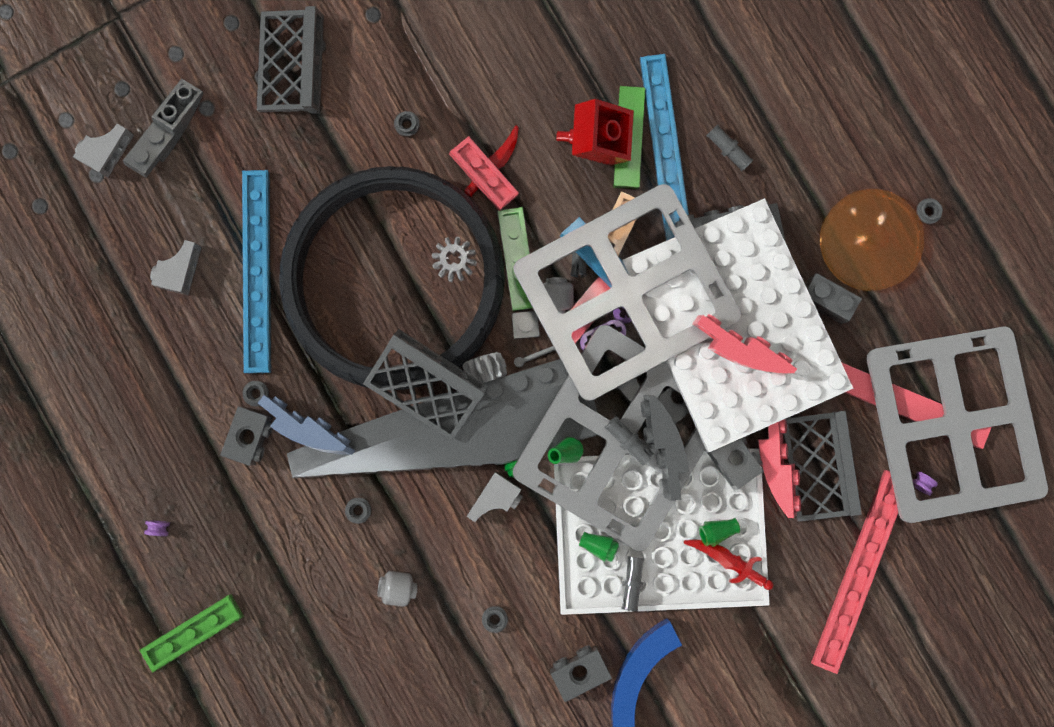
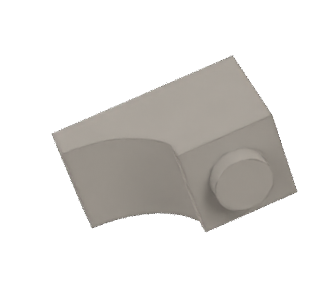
M116 124L110 132L101 137L90 138L86 135L84 140L77 144L73 157L108 178L134 135L126 128Z
M184 240L183 246L175 256L165 261L158 260L157 265L151 271V285L160 289L189 295L201 246Z
M495 472L467 517L476 522L487 511L493 509L508 511L510 507L515 509L523 497L519 494L521 488Z

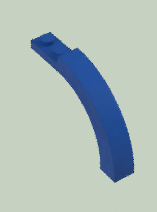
M668 618L649 629L634 644L625 657L617 674L612 693V727H635V707L644 680L652 668L664 656L682 646Z

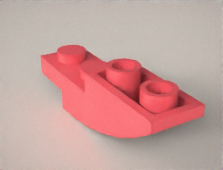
M710 314L707 316L698 315L692 323L714 339L708 349L733 363L759 371L774 373H795L797 368L791 365L793 361L782 352L776 354L770 350L771 344L759 336L756 339L747 337L744 343H742V336L731 329L728 332L720 327L721 322Z
M783 419L768 426L769 438L758 440L759 452L763 463V471L774 498L786 516L794 518L797 516V511H801V498L796 496V485L800 484L799 469L795 470V464H784V459H788V446L783 444V433H787V421Z

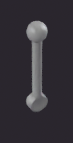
M551 346L524 358L517 357L514 360V364L516 367H522L525 362L553 352L555 348Z

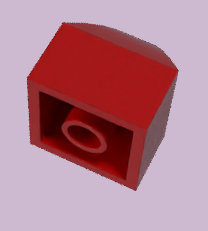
M598 99L575 104L574 128L570 129V131H557L556 139L557 141L570 142L572 144V155L606 165L631 161L634 110Z

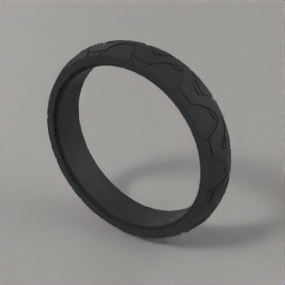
M395 166L375 167L352 173L335 181L323 189L301 211L287 236L283 248L279 274L280 294L288 323L294 335L307 353L323 368L343 380L368 388L363 383L373 368L346 359L322 338L310 318L303 291L304 266L312 241L329 217L347 203L359 197L380 191L399 190L415 192L433 198L450 208L464 221L473 233L479 245L484 263L482 298L476 315L468 329L455 344L440 354L443 358L459 368L479 350L491 333L502 305L505 283L504 262L500 244L489 220L478 205L461 189L443 178L419 169ZM420 366L409 367L412 381L426 378L424 369ZM405 368L391 371L394 384L408 382ZM387 372L376 373L372 379L373 382L381 387L390 385ZM427 383L414 385V388L427 385ZM409 386L396 388V390L410 389Z

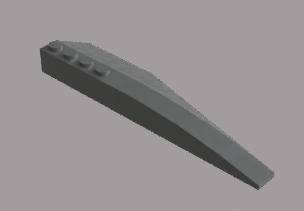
M561 359L485 382L484 384L488 386L485 394L477 403L453 441L403 409L344 430L340 433L351 441L348 445L355 450L352 455L326 453L307 446L287 453L292 478L324 477L335 474L351 475V473L364 472L369 474L379 471L428 470L438 467L456 468V466H483V464L502 465L516 461L521 456L569 374ZM465 395L454 396L457 409L467 408L472 402ZM579 395V402L597 412L594 400L587 401ZM450 397L436 400L439 413L452 410ZM432 401L418 404L421 413L425 415L435 414ZM464 413L458 414L459 420ZM454 415L440 417L442 426L452 432L456 426ZM566 418L546 451L554 448L567 437L580 441L597 434L571 418Z

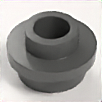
M404 111L396 116L394 126L398 134L410 137L418 132L420 122L413 112ZM410 121L412 125L406 129L403 127V123Z
M924 199L917 205L916 215L921 222L933 224L941 218L942 206L935 199ZM925 208L931 209V216L926 215Z
M251 381L243 389V398L251 406H261L258 402L263 395L269 397L268 387L260 381ZM255 389H259L260 396L255 399L252 393Z
M364 498L351 499L345 507L346 517L349 521L356 524L365 522L371 515L369 502ZM357 505L363 508L361 515H356L354 512V508Z
M498 606L487 608L482 616L484 628L492 633L502 631L508 622L507 613ZM494 614L500 617V621L496 624L490 621V617Z

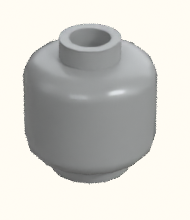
M565 277L547 278L543 285L557 311L560 314H564L565 310L572 308L574 305L573 284L567 282Z
M388 571L384 577H380L377 594L385 605L404 607L409 604L411 599L416 598L417 583H413V578L409 573Z

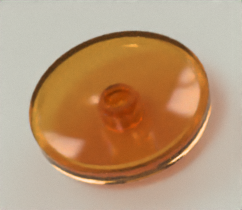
M864 189L847 195L832 207L821 228L820 247L828 268L839 280L856 289L878 291L902 282L915 270L924 249V231L917 213L903 198L886 190Z

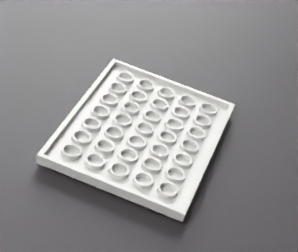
M765 198L695 228L741 312L740 320L725 329V331L728 332L731 329L743 337L742 343H744L747 337L756 339L759 336L771 344L770 350L776 354L779 352L784 353L793 360L791 365L797 368L795 373H774L738 365L708 349L714 340L711 337L667 360L670 371L707 452L716 450L853 389ZM674 237L623 259L622 264L627 274L633 277L679 253L681 247ZM692 270L642 295L644 305L660 334L665 339L692 326L698 315L707 316L708 314L713 315L715 313L712 302L697 275ZM716 281L709 285L715 299L723 296Z
M748 449L750 453L755 452L760 458L759 449ZM704 451L681 490L682 500H675L649 546L643 551H635L614 539V541L620 544L613 562L607 560L603 562L579 546L584 531L595 535L612 536L556 504L561 615L633 612L621 609L625 585H622L623 580H626L628 556L644 558L641 578L643 588H640L638 611L769 605V590L764 589L763 586H759L748 578L739 583H729V579L736 578L739 573L731 569H725L707 554L684 544L685 540H701L699 526L704 525L705 521L736 518L740 526V533L731 536L718 545L727 548L733 555L740 556L745 562L752 557H761L762 560L755 562L752 569L768 580L762 473L740 489L734 491L707 452ZM735 451L730 453L729 459L731 463L739 465L742 461L741 455ZM625 454L598 498L597 503L600 507L630 525L637 526L660 488L659 480L662 479V473L647 464L641 465L634 456ZM581 456L580 460L576 463L554 464V479L573 491H578L599 456ZM612 519L608 527L621 534L624 525Z

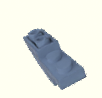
M263 395L258 402L259 405L276 417L270 427L292 441L326 453L352 455L355 452L348 445L351 441L340 432L335 435L329 429L332 426L324 419L319 417L315 420L309 416L305 418L296 411L291 413L286 409L288 404L277 396L272 399Z

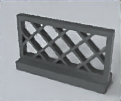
M307 6L305 10L261 12L257 111H308L310 114L320 113L324 15L316 6ZM296 18H303V26L295 33L289 25ZM268 19H279L282 22L273 33L268 30ZM288 28L293 36L283 46L277 37ZM299 40L302 43V51L294 57L288 49ZM275 41L281 49L270 58L267 55V47ZM286 52L293 60L282 70L276 62ZM274 65L280 73L269 82L266 79V72ZM298 65L301 68V76L293 82L287 74ZM285 77L292 85L281 95L275 89V86ZM295 89L300 93V104H290L286 100ZM273 90L279 98L272 105H265V96Z
M400 329L394 333L363 383L451 441H453L488 387ZM391 349L401 354L403 364L390 366L388 354ZM384 362L385 367H384V368H380L381 365H382V363ZM420 366L424 369L426 378L412 381L409 367ZM405 368L408 382L394 384L391 371ZM387 372L390 385L381 387L373 382L372 379L376 373ZM441 380L446 383L448 393L435 395L432 382ZM427 383L430 396L417 398L414 385ZM409 386L412 399L403 401L398 398L396 388ZM465 395L472 402L467 408L457 409L454 396ZM450 397L452 410L439 413L436 400ZM432 401L435 414L425 415L421 413L418 403ZM464 413L459 420L458 414ZM454 415L456 426L452 432L442 426L440 417Z
M846 411L786 419L787 433H784L785 444L788 446V464H795L800 468V474L804 471L815 479L806 492L796 485V496H799V490L804 494L801 498V504L806 497H809L819 505L813 514L802 515L801 511H797V522L862 515ZM829 418L831 429L825 437L812 429L819 419ZM814 420L810 426L804 423L805 421ZM799 422L807 428L799 441L789 434L788 424ZM810 431L822 439L814 452L801 443ZM831 434H832L833 443H831L829 440H827L828 437H829ZM791 440L796 442V445L793 447V449L791 447ZM825 442L834 448L835 453L829 463L816 454ZM799 445L811 454L803 466L793 460V453ZM814 456L826 465L818 477L805 469ZM835 459H836L837 469L834 468V467L831 465V464L835 461ZM828 468L838 473L839 480L833 488H830L820 480ZM818 482L830 490L821 503L809 495ZM839 485L841 495L835 491ZM834 493L842 499L843 510L832 512L824 504ZM821 508L827 511L825 513H818Z

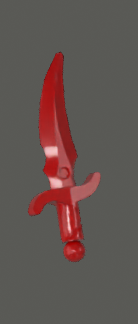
M517 125L503 145L489 157L498 169L504 167L514 151L519 127ZM472 181L466 187L464 193L472 197L479 188Z
M702 540L684 541L685 545L694 547L707 554L725 569H731L739 573L736 578L729 579V583H739L748 578L759 586H763L766 590L773 588L771 580H767L766 577L752 569L755 562L762 560L761 557H752L745 562L740 556L733 555L727 548L717 544L712 547L711 545L705 546Z

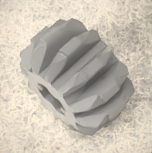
M447 237L445 238L447 245L445 248L439 243L436 245L441 254L432 253V258L440 261L435 262L432 266L434 269L442 268L438 274L441 278L449 272V282H453L454 274H457L458 279L463 281V271L468 275L473 273L467 265H477L476 260L469 259L476 255L475 250L466 251L470 246V242L466 241L460 246V237L455 238L454 244H451L450 239ZM457 254L460 255L458 257L460 260L459 264H448L450 262L448 258L450 255L454 257Z
M498 352L471 359L463 364V370L482 383L504 377L507 374L505 360L501 353Z

